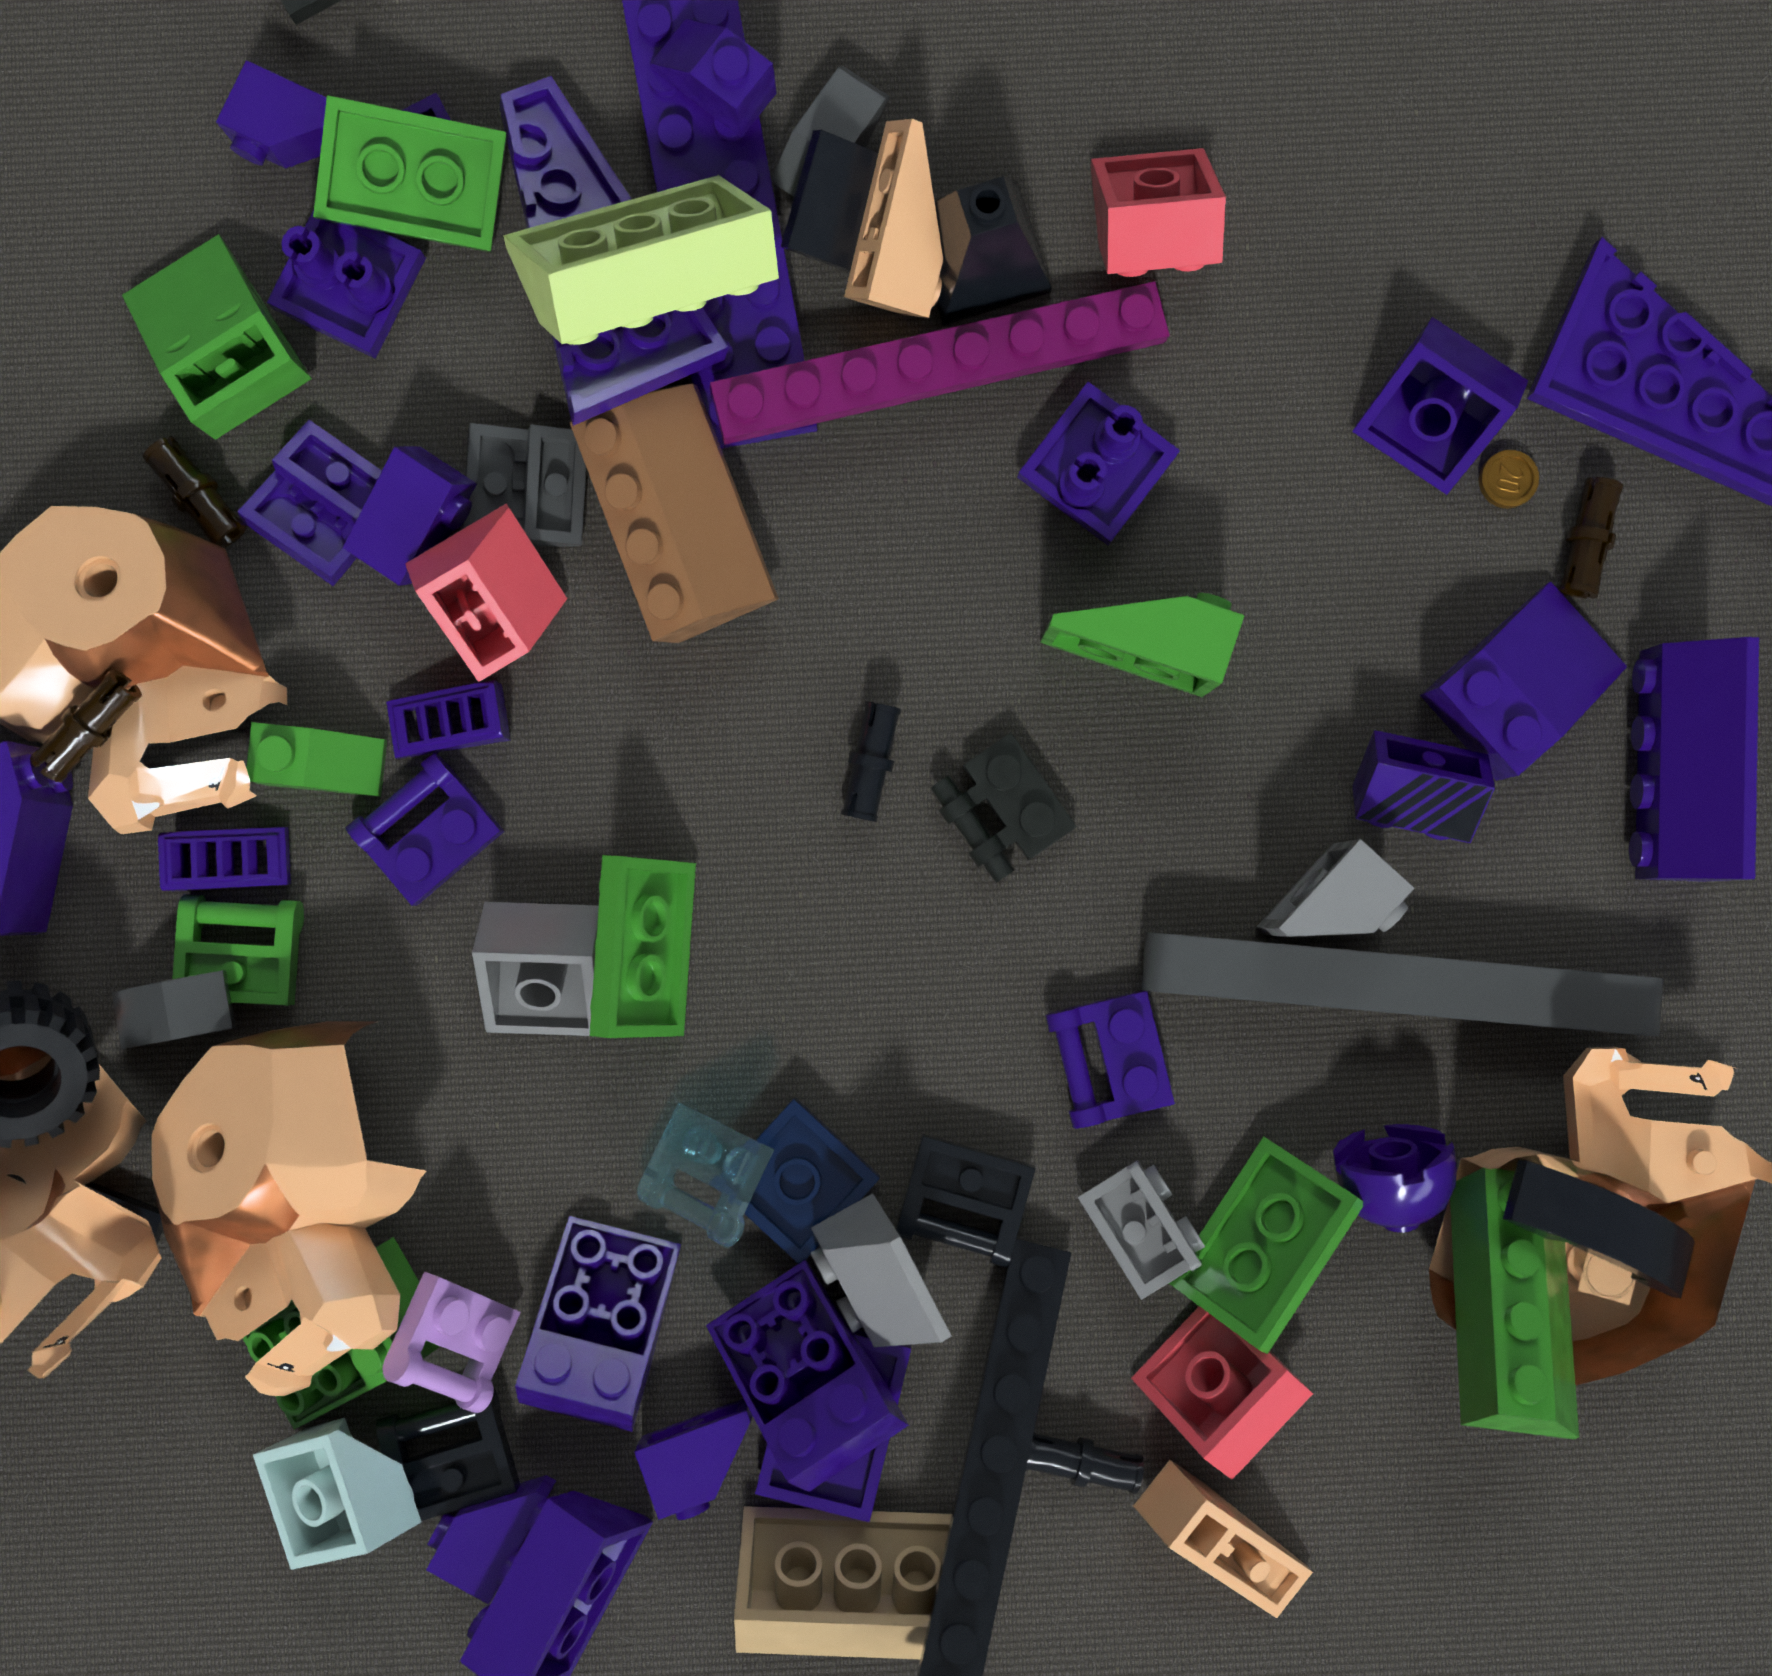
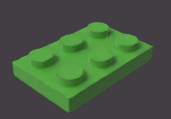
M327 95L313 217L320 220L492 253L507 132Z
M602 855L589 1036L602 1038L684 1036L696 863Z
M1263 1136L1199 1234L1205 1245L1203 1249L1196 1252L1202 1262V1266L1193 1271L1186 1272L1169 1284L1252 1346L1268 1354L1363 1208V1201Z

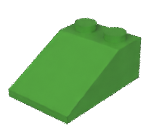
M1198 593L1196 599L1183 596L1053 614L1043 632L1040 643L1203 697L1222 684L1245 615L1231 611L1232 603L1222 597L1208 593Z

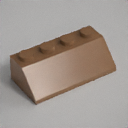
M691 383L653 391L574 426L570 422L652 641L681 643L779 599L696 384Z

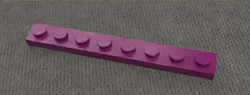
M1153 281L710 382V392L724 445L1159 345L1165 343L1170 334L1156 282Z

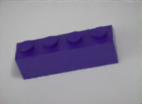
M1759 637L1662 643L1642 650L1632 672L1633 689L1636 693H1639L1638 716L1634 719L1631 729V743L1633 749L1638 751L1637 774L1634 775L1630 785V801L1633 808L1637 809L1636 832L1632 834L1629 842V859L1632 866L1635 867V879L1699 882L1755 879Z

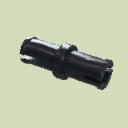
M865 701V711L856 752L850 751L848 763H852L853 766L841 814L877 822V812L886 771L892 772L894 761L889 760L901 709Z
M1034 1432L1026 1471L1033 1470L1070 1478L1071 1484L1084 1488L1089 1482L1137 1494L1143 1479L1144 1463L1142 1462L1144 1458L1140 1454L1133 1455L1096 1447L1092 1439L1080 1437L1077 1442Z

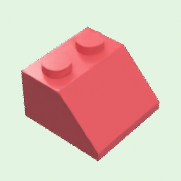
M1204 148L1091 159L1098 244L1107 274L1117 273L1125 277H1136L1145 274L1148 270L1174 268L1179 271H1196L1208 264L1222 263L1226 196Z
M1200 1306L1131 1377L1136 1385L1207 1462L1231 1480L1313 1395L1271 1351L1266 1354L1258 1350Z

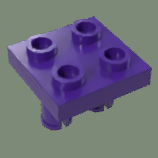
M313 209L305 227L294 226L283 235L281 242L282 251L289 259L266 303L273 310L376 359L426 257L421 250L382 231L316 219L313 217Z
M1088 381L1021 468L1017 478L1109 546L1177 457L1180 450L1143 423L1141 414L1135 408L1129 405H1119Z

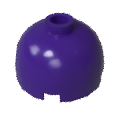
M1392 1124L1383 1125L1389 1137L1364 1141V1129L1340 1140L1333 1150L1335 1173L1339 1186L1363 1201V1208L1358 1214L1361 1218L1370 1223L1383 1226L1392 1232H1409L1415 1230L1420 1224L1429 1221L1445 1209L1456 1186L1457 1167L1453 1143L1451 1142L1448 1146L1446 1145L1444 1133L1421 1125Z

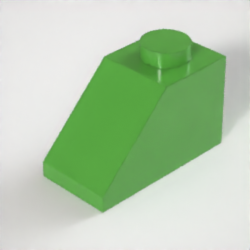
M251 722L246 769L250 782L266 786L381 797L387 740L314 728Z

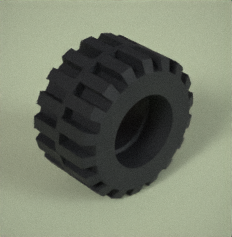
M7 981V990L0 991V1050L15 1046H29L40 1049L51 1056L50 1061L42 1070L28 1078L15 1081L0 1080V1147L11 1148L12 1140L24 1139L26 1147L39 1144L38 1135L48 1132L54 1138L65 1132L63 1122L68 1119L76 1123L85 1114L83 1102H93L97 1093L95 1081L100 1080V1067L91 1027L88 1026L85 1013L80 1006L73 1009L71 998L63 992L59 991L54 997H50L48 985L37 982L34 983L31 990H23L21 981Z

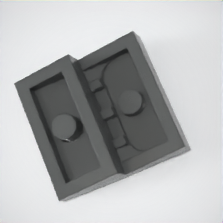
M469 423L465 476L477 485L469 498L472 502V508L467 519L462 524V529L507 503L534 546L580 547L582 545L586 465L572 429L530 424L528 429Z

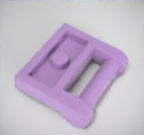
M424 1271L384 1360V1378L399 1386L407 1387L411 1384L421 1386L455 1399L457 1405L462 1409L473 1413L482 1412L489 1406L492 1400L494 1386L491 1380L521 1312ZM429 1341L469 1357L463 1374H458L423 1360L420 1353L425 1342Z

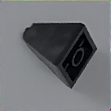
M1002 176L956 190L935 201L943 253V263L940 271L942 288L936 305L943 326L1051 293L1052 287L1017 181Z

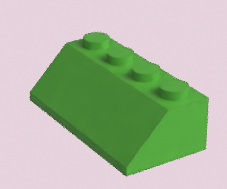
M1483 1167L1456 1181V1186L1450 1197L1461 1425L1577 1439L1579 1438L1565 1242L1545 1239L1504 1220L1503 1215L1515 1171L1497 1168L1489 1170Z

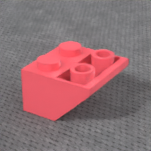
M507 503L405 563L415 592L478 682L528 653L567 600L565 593Z

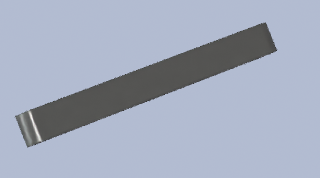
M1146 932L1141 990L1659 1037L1664 978Z

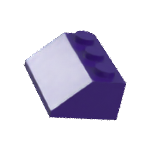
M570 1491L543 1499L534 1508L526 1522L525 1529L529 1533L519 1552L511 1555L498 1573L496 1583L500 1587L491 1604L484 1607L471 1623L467 1632V1637L471 1641L460 1662L478 1676H571L653 1521L643 1514L577 1491Z

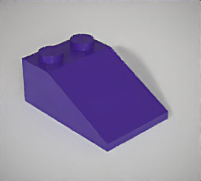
M1550 581L1420 696L1468 750L1489 754L1493 778L1498 781L1519 776L1560 740L1620 676L1627 666Z
M10 741L0 743V936L37 935L47 932L73 808L69 790L73 788V777L70 771L62 782L50 780L40 773L48 763L43 762L40 767L35 768L30 761V756L39 750L40 747Z

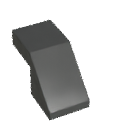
M843 65L838 67L793 129L773 173L771 182L795 197L813 130H824L866 148L890 96Z
M225 970L160 981L112 992L121 1050L236 1028Z

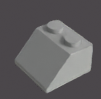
M1361 839L1333 843L1256 928L1265 936L1286 937L1375 933L1378 928L1382 932H1386L1407 911L1408 905L1403 901L1415 888Z
M484 902L472 956L486 1033L590 1035V1004L593 993L598 905Z
M873 1193L811 1227L820 1245V1248L811 1252V1255L827 1285L837 1279L839 1280L846 1296L838 1299L836 1302L853 1333L864 1327L874 1347L941 1343L952 1337L900 1235Z

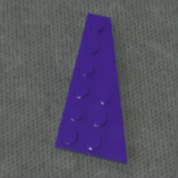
M552 76L500 95V113L504 130L507 132V143L527 229L632 200ZM703 307L694 311L683 312L674 310L653 317L649 324L637 328L618 327L598 333V337L595 340L586 344H561L552 336L573 426L725 360L728 350L727 344Z
M1601 237L1590 251L1526 399L1772 506V396L1750 377L1753 371L1687 312L1678 313L1654 291L1657 286L1642 272H1639L1637 275L1613 255L1617 250Z

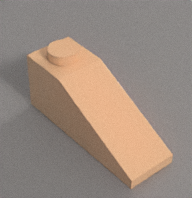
M914 119L886 121L844 297L901 315L929 318L931 308L936 304L941 293L942 280L940 278V271L943 263V253L923 124Z
M1171 1460L1167 1462L1133 1505L1168 1548L1275 1618H1278L1313 1573L1306 1564L1209 1486Z

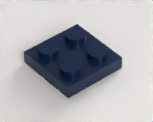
M794 1097L714 1186L799 1264L811 1255V1252L819 1246L811 1227L860 1201L880 1179V1175Z

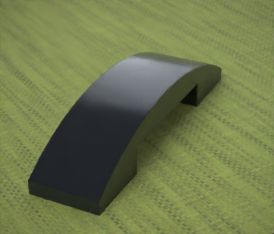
M1518 1160L1503 1215L1504 1220L1545 1239L1567 1242L1631 1272V1278L1668 1296L1682 1297L1695 1243L1690 1234L1658 1213L1616 1193L1530 1161Z

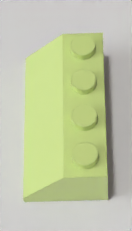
M719 175L503 235L507 251L539 324L561 344H586L595 340L598 337V333L618 327L637 328L645 326L653 320L654 316L674 310L683 312L694 311L705 306L707 300L726 294H750L758 289L759 284L779 279L771 210Z

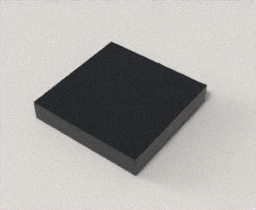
M813 130L781 247L850 273L878 152L824 130Z

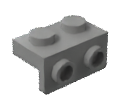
M1137 1160L1083 1193L1078 1199L1142 1300L1186 1272L1193 1271L1202 1266V1262L1196 1252L1203 1249L1205 1245L1187 1216L1176 1221L1164 1200L1173 1194L1154 1164L1144 1170Z

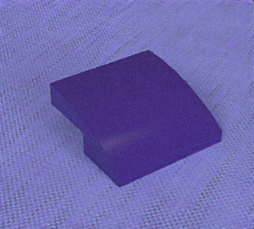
M308 420L272 459L275 471L237 512L240 520L245 525L334 586L357 559V557L342 547L382 470L311 420Z

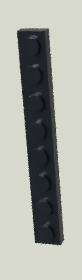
M1019 1239L1015 1241L1011 1259L1005 1271L917 1676H983L1071 1252Z

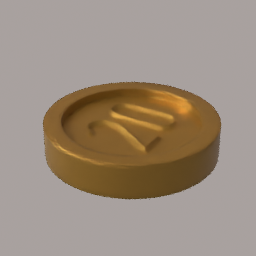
M1504 450L1496 453L1484 463L1479 473L1481 493L1488 502L1499 508L1510 509L1524 504L1532 498L1539 485V472L1536 464L1528 455L1517 450Z

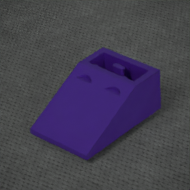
M569 1216L515 1384L518 1402L633 1432L655 1352L681 1244Z
M805 1260L706 1325L786 1481L792 1485L810 1492L909 1426L880 1373Z

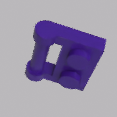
M435 752L421 763L423 770L365 819L359 815L345 827L350 837L367 852L411 906L419 905L505 832L451 767ZM440 786L449 796V799L390 848L380 835Z
M1141 990L1045 1015L1049 1032L1056 1033L1074 1107L1069 1110L1074 1129L1094 1126L1108 1120L1175 1104L1147 991ZM1093 1022L1112 1098L1096 1102L1078 1030V1026Z

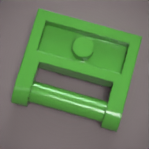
M182 895L177 909L172 979L225 970L232 1003L295 1005L299 934L302 931L304 922L302 902L281 900L279 905L206 901L203 895ZM204 924L275 928L274 945L201 941V932Z

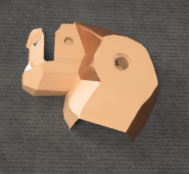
M327 1021L266 1031L214 1045L182 1080L158 1116L152 1133V1182L165 1237L191 1294L193 1314L206 1317L216 1340L226 1338L239 1341L288 1307L291 1299L300 1312L301 1324L257 1361L249 1374L245 1376L251 1385L262 1394L285 1396L310 1387L313 1374L349 1350H373L397 1331L400 1293L365 1228L396 1213L413 1196L421 1177L426 1171L368 1161L366 1157L344 1044L355 1032L366 1025L377 1022Z

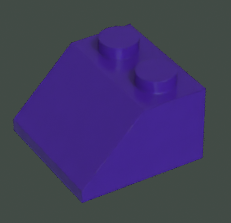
M1431 317L1397 363L1352 432L1447 495L1518 408L1528 380L1434 317Z

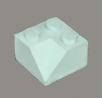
M345 1418L308 1427L253 1454L291 1570L368 1554L421 1523L414 1501V1493L402 1464L354 1439L350 1434Z

